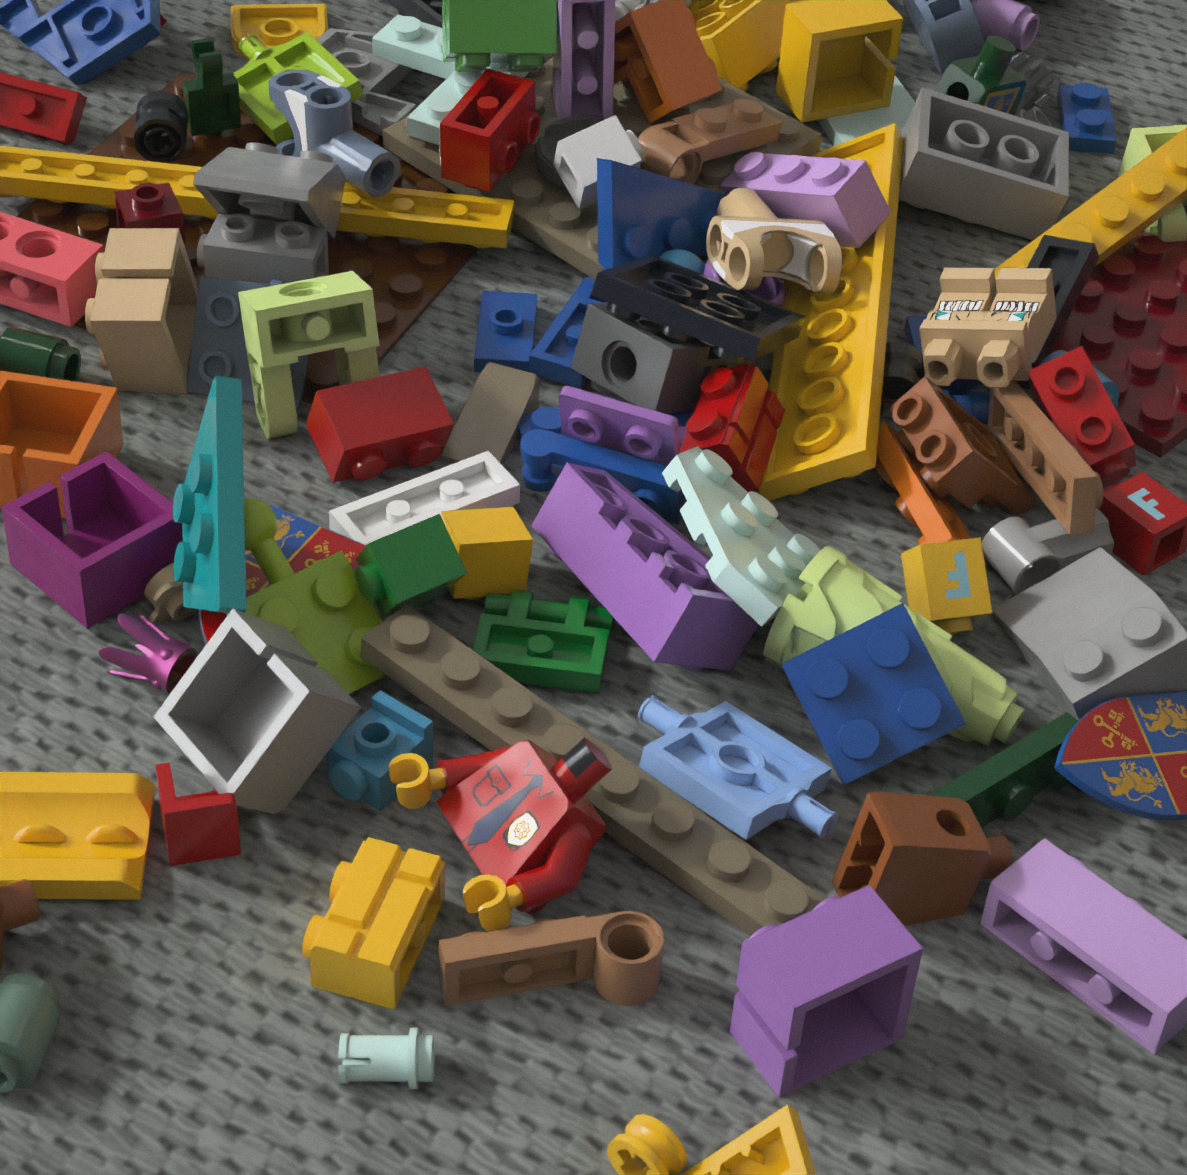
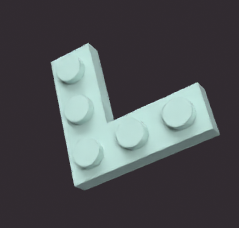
M397 15L372 38V53L375 57L446 79L407 117V132L409 136L440 145V123L483 72L455 71V62H443V28L421 22L415 17ZM491 63L490 67H486V69L522 78L529 73L508 72L507 63Z

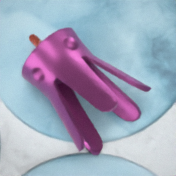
M141 613L139 614L141 622L128 614H119V625L142 643L135 646L148 657L115 647H103L98 651L99 656L103 660L137 674L108 670L107 673L151 682L154 688L162 689L170 695L197 658L198 653L196 649L173 636L167 637Z

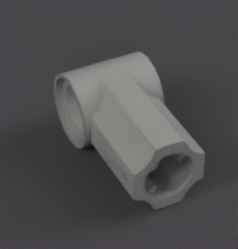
M1095 509L1094 533L1069 535L1057 519L1030 526L1023 518L1018 516L1009 517L1000 521L989 530L982 541L984 558L1014 593L1018 595L1099 547L1111 555L1115 542L1110 533L1108 519L1101 511Z

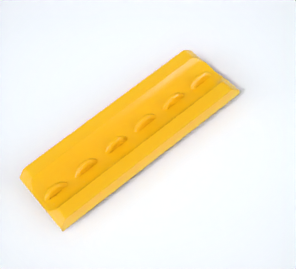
M0 772V886L27 879L32 885L37 899L141 900L156 796L155 784L137 773Z

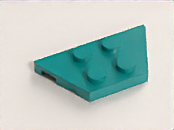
M215 375L184 484H178L174 495L173 519L176 523H182L183 542H179L176 548L173 574L176 582H183V607L223 613H230L232 608L242 612L247 610L241 379Z

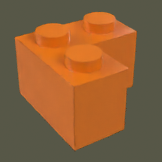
M659 0L633 10L615 22L613 87L630 80L648 124L697 105L722 91L717 79L716 66L712 59L707 56L696 30L695 18L686 7L684 0Z

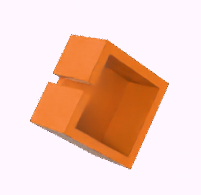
M0 371V509L5 504L50 481L57 487L61 518L66 519L60 475L105 451L117 459L124 445L118 389L103 385Z

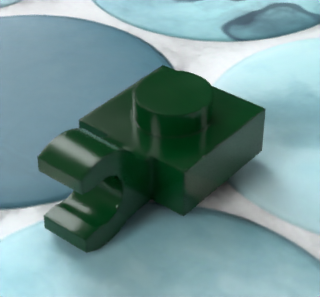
M212 37L193 40L192 55L197 79L182 81L184 102L189 112L187 129L191 136L241 128L239 83L233 72L223 74L222 54L220 51H215Z

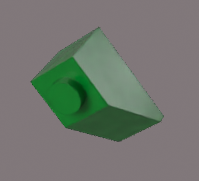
M440 514L370 542L355 558L358 567L355 568L358 587L368 603L373 604L376 602L382 617L393 615L406 604L416 609L438 600L467 574Z

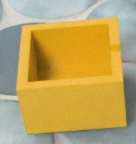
M807 0L786 4L776 84L777 95L801 123L889 107L896 67L890 60L898 58L903 17L887 0Z

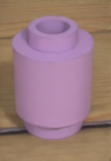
M972 0L971 4L980 25L984 41H986L988 36H998L1008 40L1017 49L1022 51L1030 47L1036 37L1040 24L1039 15L1033 13L1030 6L1015 0Z

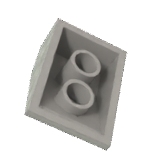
M250 142L246 144V149L226 148L195 173L193 185L217 213L229 215L240 213L252 218L280 222L299 221L306 225L327 228L328 240L335 241L346 176L338 163H333V158L327 154L316 151H301L299 157L279 155V149L276 147Z
M1101 547L992 609L993 615L1065 713L1068 712L1077 720H1080L1089 710L1114 698L1187 690V631L1151 588Z

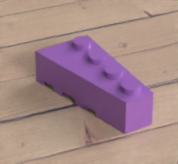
M566 463L531 525L549 545L548 550L571 569L653 662L682 665L695 672H701L703 668L732 669L759 624L712 581L705 566L711 557L605 470Z

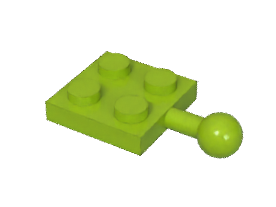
M245 498V550L252 552L270 583V586L246 597L247 610L245 613L284 626L316 659L318 663L315 667L326 670L349 695L386 677L387 675L360 657L361 639L383 621L374 605L368 603L363 597L356 581L355 572L342 550L294 573L274 539L277 531L275 512L270 505L260 499Z

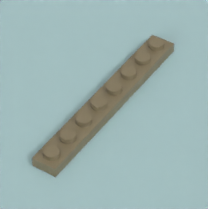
M408 604L404 605L361 639L360 657L491 751L515 745L519 741L530 740L560 760L583 738L592 742L604 754L613 768L585 794L605 822L604 832L749 936H752L764 926L770 924L781 925L808 913L826 899Z

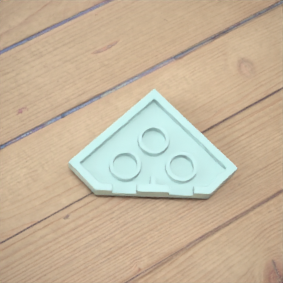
M698 446L677 454L662 474L670 489L676 492L682 489L687 502L679 511L694 542L703 546L707 543L713 554V557L705 565L711 579L762 627L777 616L789 593L794 596L797 595L801 587L806 583L800 580L799 576L821 549L802 534L794 535L776 519L778 517L776 508L762 495L753 491L748 493L731 477L733 471L729 464L718 454L708 449L702 451Z

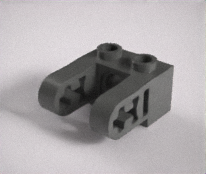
M608 302L588 303L571 369L591 379V387L599 392L619 395L633 403V405L664 414L688 412L695 409L702 391L701 383L709 373L721 367L733 368L744 364L733 363L718 357L713 353L714 346H710L695 337L692 342L671 338L659 331L661 323L644 316H640L639 320L618 316L606 309ZM747 360L746 364L750 363L753 365L751 360Z

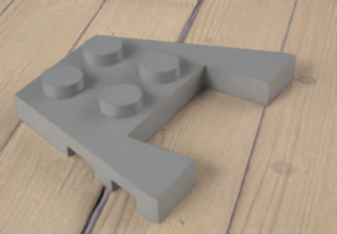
M329 28L316 40L359 79L364 95L351 103L352 121L383 136V129L404 119L416 109V104L385 96L387 92L414 69L373 56L372 38L377 33Z

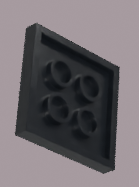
M654 254L598 272L590 294L607 301L606 309L613 314L632 320H639L640 316H644L661 323L659 331L663 334L685 342H692L695 337L714 345L713 353L718 357L738 364H746L747 360L754 361L798 338L806 318L802 314L743 290H736L728 284Z

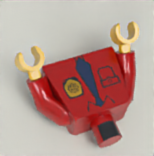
M583 738L560 760L532 741L523 740L512 746L476 755L440 760L437 763L436 769L429 770L426 760L413 753L400 754L389 763L390 781L398 784L396 786L397 799L404 807L419 809L426 805L431 798L432 790L440 789L443 794L436 803L482 873V875L472 878L464 886L463 898L466 910L471 914L478 913L481 927L487 931L505 929L509 926L512 920L511 909L513 908L520 912L532 914L542 910L548 902L573 892L579 885L594 845L604 834L605 822L585 794L613 768L604 754L586 738Z

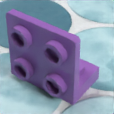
M564 386L558 397L562 435L666 466L679 454L687 429L684 426L678 425V420L674 416L570 386Z

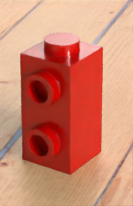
M1080 346L1027 371L1031 394L1037 406L1050 421L1055 423L1065 439L1076 447L1078 454L1091 469L1099 474L1103 488L1125 478L1129 474L1130 468L1136 466L1135 444L1083 347Z

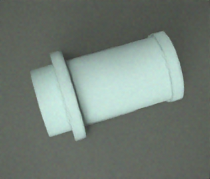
M410 1028L409 1035H350L349 1033H341L338 1058L369 1059H343L342 1065L338 1066L340 1084H349V1082H408L409 1089H418V1082L434 1081V1035H420L419 1028Z

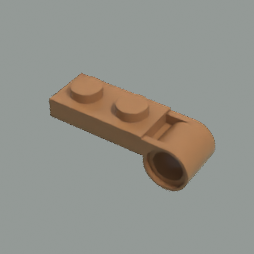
M736 99L733 103L715 108H701L696 113L673 118L672 121L651 126L643 131L637 138L643 151L640 169L693 185L701 172L704 161L778 141L782 122L763 111L761 104L749 99Z
M621 911L587 918L585 915L558 920L543 919L529 925L489 932L474 931L460 937L439 940V985L444 1004L447 1006L593 979L597 991L606 1000L622 1006L639 1005L651 999L659 988L664 934L660 925L650 916L636 911Z

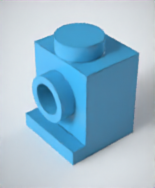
M381 690L378 691L371 698V708L343 731L327 752L328 780L343 798L349 801L361 799L381 812L397 797L396 786L398 784L390 781L388 770L389 763L394 757L405 753L418 754L426 760L428 767L433 765V721Z

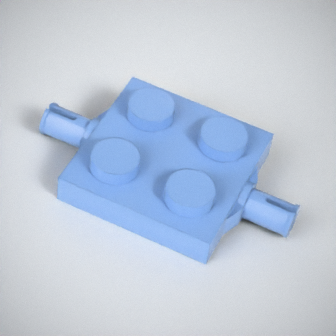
M654 695L651 698L648 697L641 705L638 719L664 734V736L644 746L639 768L717 820L719 824L729 831L735 832L747 840L775 821L784 818H793L822 839L830 835L835 828L839 814L813 799V797L826 789L832 770L830 766L727 701L707 712L690 715L677 712Z

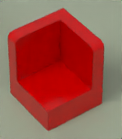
M170 762L155 764L161 819L170 866L241 855L235 795L233 793L219 794L217 791L176 797Z

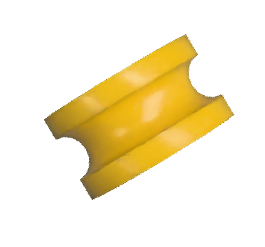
M645 1114L635 1115L626 1125L625 1134H618L607 1146V1155L610 1163L620 1175H678L687 1165V1154L677 1135L655 1117Z

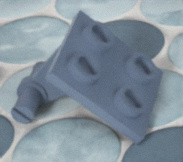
M200 276L187 392L209 395L215 375L241 379L242 400L255 402L238 292L284 284L285 281L272 279L270 284L243 281L241 279L233 281ZM308 354L298 356L299 362L290 364L296 409L300 408L303 400Z

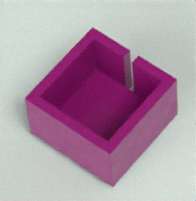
M107 451L60 475L67 534H63L57 487L50 481L1 507L10 564L87 629L144 597V591L149 581L160 570L174 563L177 545L179 542H183L182 523H176L173 519V502Z

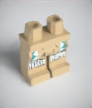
M944 268L940 276L941 294L934 310L929 311L927 318L923 320L919 328L925 377L936 386H949L956 379H978L986 387L1006 388L1011 380L1028 381L1027 371L1032 369L1031 363L1036 361L1057 318L1052 268H1001L996 280L994 268Z

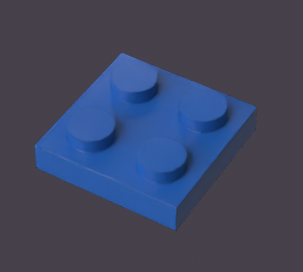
M903 603L781 665L843 786L966 724Z

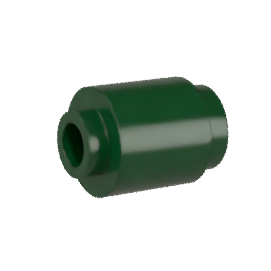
M12 326L8 327L0 336V371L77 382L81 368V354L78 348L69 346L67 340Z

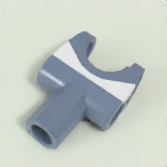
M308 70L284 71L270 78L268 81L270 100L283 113L290 124L294 139L283 141L276 146L279 149V155L299 157L301 151L321 152L331 156L333 163H338L346 176L345 182L351 183L374 198L384 196L391 191L400 175L401 165L399 158L353 131L350 91L333 80Z

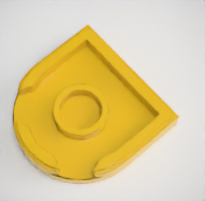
M324 3L231 6L232 46L240 56L247 60L250 59L239 49L240 42L244 37L249 41L247 35H255L263 45L271 48L285 44L306 31L314 39H317L328 30L327 4Z

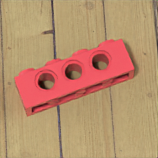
M0 212V304L72 327L85 314L87 300L95 298L97 289L95 262L97 254L104 253L103 244Z

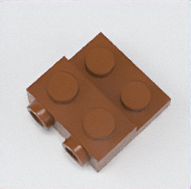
M924 376L890 407L894 422L902 428L896 434L897 438L913 457L925 465L919 471L920 475L939 497L944 498L950 493L969 509L982 498L993 508L999 503L1003 504L1015 515L1027 513L1038 503L991 430L927 377Z

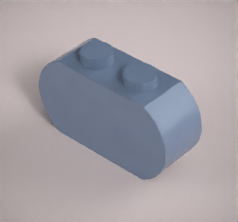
M902 0L912 26L940 74L944 73L952 61L980 55L985 42L970 0Z

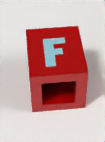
M1144 472L1120 484H1112L1103 491V502L1101 507L1097 509L1109 521L1110 533L1115 542L1112 552L1144 576L1185 553L1187 548V503Z

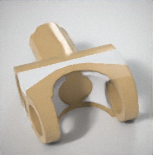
M737 188L722 198L717 208V216L712 218L707 230L706 250L708 259L716 272L736 290H756L761 284L763 277L791 280L815 293H833L838 286L842 269V253L840 245L830 229L820 220L777 218L752 189Z

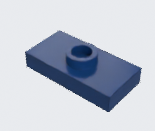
M482 291L474 354V372H482L489 362L529 372V355L533 351L538 294Z

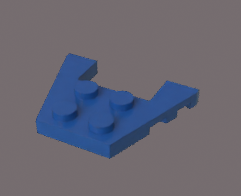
M4 0L0 3V25L73 84L81 85L102 75L106 70L161 35L160 0H65L44 15H42L36 0Z

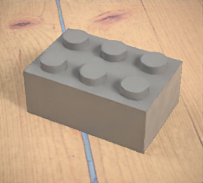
M921 88L901 132L903 137V155L899 200L907 202L916 208H927L957 217L966 223H977L1030 240L1036 239L1051 228L1069 197V132L930 89Z

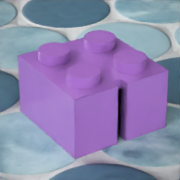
M870 885L843 897L833 896L820 902L812 911L781 925L770 924L764 926L749 939L742 942L736 983L739 992L734 997L730 1033L780 1098L904 1038L923 948Z

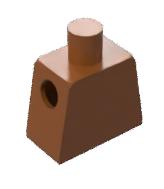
M868 792L832 883L840 897L870 885L904 926L964 915L980 880L996 878L1012 865L1013 856L1007 838L1003 835L985 836L970 805L961 798Z

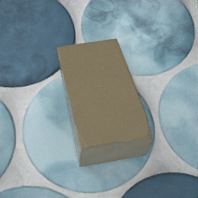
M493 362L487 363L477 378L441 454V461L454 464L489 451L503 465L520 438L519 425L525 415L539 408L540 378L536 374Z

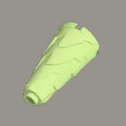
M826 546L815 555L799 576V579L806 583L801 587L797 595L794 596L791 593L787 595L768 634L763 651V656L766 657L764 660L783 669L782 663L901 604L900 600L903 596L848 560L844 553L831 546ZM904 604L966 723L947 734L966 742L974 740L986 747L991 744L994 738L1006 744L1025 711L1024 708L1015 704L1019 692L1006 685V679L991 667L950 640L952 638L951 634Z

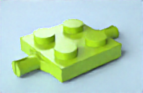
M307 31L285 44L271 48L263 45L255 35H247L249 41L244 37L240 42V51L250 59L243 68L233 73L239 83L240 109L276 145L294 136L289 122L283 113L275 107V103L270 100L268 81L272 76L289 70H308L325 76L350 91L351 103L364 96L359 79Z

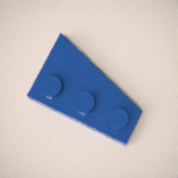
M597 158L598 263L604 267L602 270H606L652 254L660 257L666 251L673 249L686 250L696 256L706 255V238L710 221L713 217L717 216L719 203L727 195L613 160Z

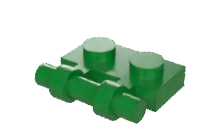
M513 590L512 596L487 593L484 613H481L472 650L519 683L600 693L608 653L609 634H612L614 617L605 607L590 606V599L570 597L569 603L534 599L533 592Z

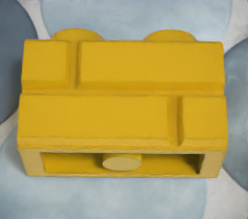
M368 837L366 841L363 840L352 863L341 861L337 866L329 893V900L332 904L326 916L315 914L311 918L303 939L302 956L310 959L311 986L386 1008L396 1009L445 901V862L438 855L412 848L405 852L397 844Z

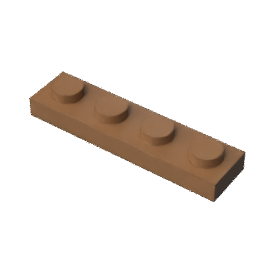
M1011 380L1007 388L990 387L988 428L1007 454L1011 463L1069 535L1094 533L1095 509L1100 508L1103 502V486L1099 474L1091 469L1078 454L1076 447L1065 439L1055 423L1046 417L1036 405L1034 399L1029 397L1015 380Z

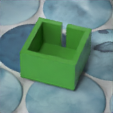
M442 0L443 62H455V71L483 72L486 70V67L491 66V63H507L508 72H537L539 67H544V63L557 54V0Z

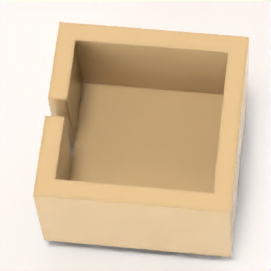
M110 228L105 252L98 253L96 257L95 275L97 289L95 298H89L85 308L87 330L89 334H95L100 346L101 366L104 370L110 371L114 384L120 391L187 394L188 371L199 289L179 228Z

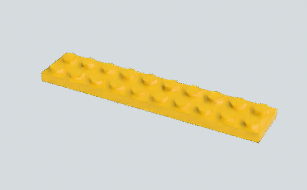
M896 123L811 156L865 160L891 213L860 248L840 246L842 269L838 286L833 293H815L812 290L806 289L801 284L784 279L783 286L786 288V297L783 307L802 314L806 318L799 337L774 350L769 391L775 393L785 412L781 425L777 429L778 434L759 488L760 494L768 501L787 495H799L809 488L840 478H852L865 470L876 467L903 155V137Z

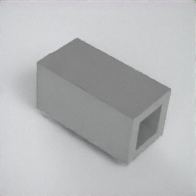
M218 213L209 233L200 236L197 247V264L199 267L205 268L206 277L233 281L241 279L243 281L270 284L272 279L290 283L327 276L329 274L327 228L310 226L299 221L280 222L252 218L240 213L230 215Z

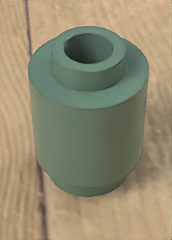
M10 974L4 977L0 983V1093L9 1092L14 1087L26 1088L34 1082L60 1021V1011L57 1007L59 996L56 990L45 980L31 974Z

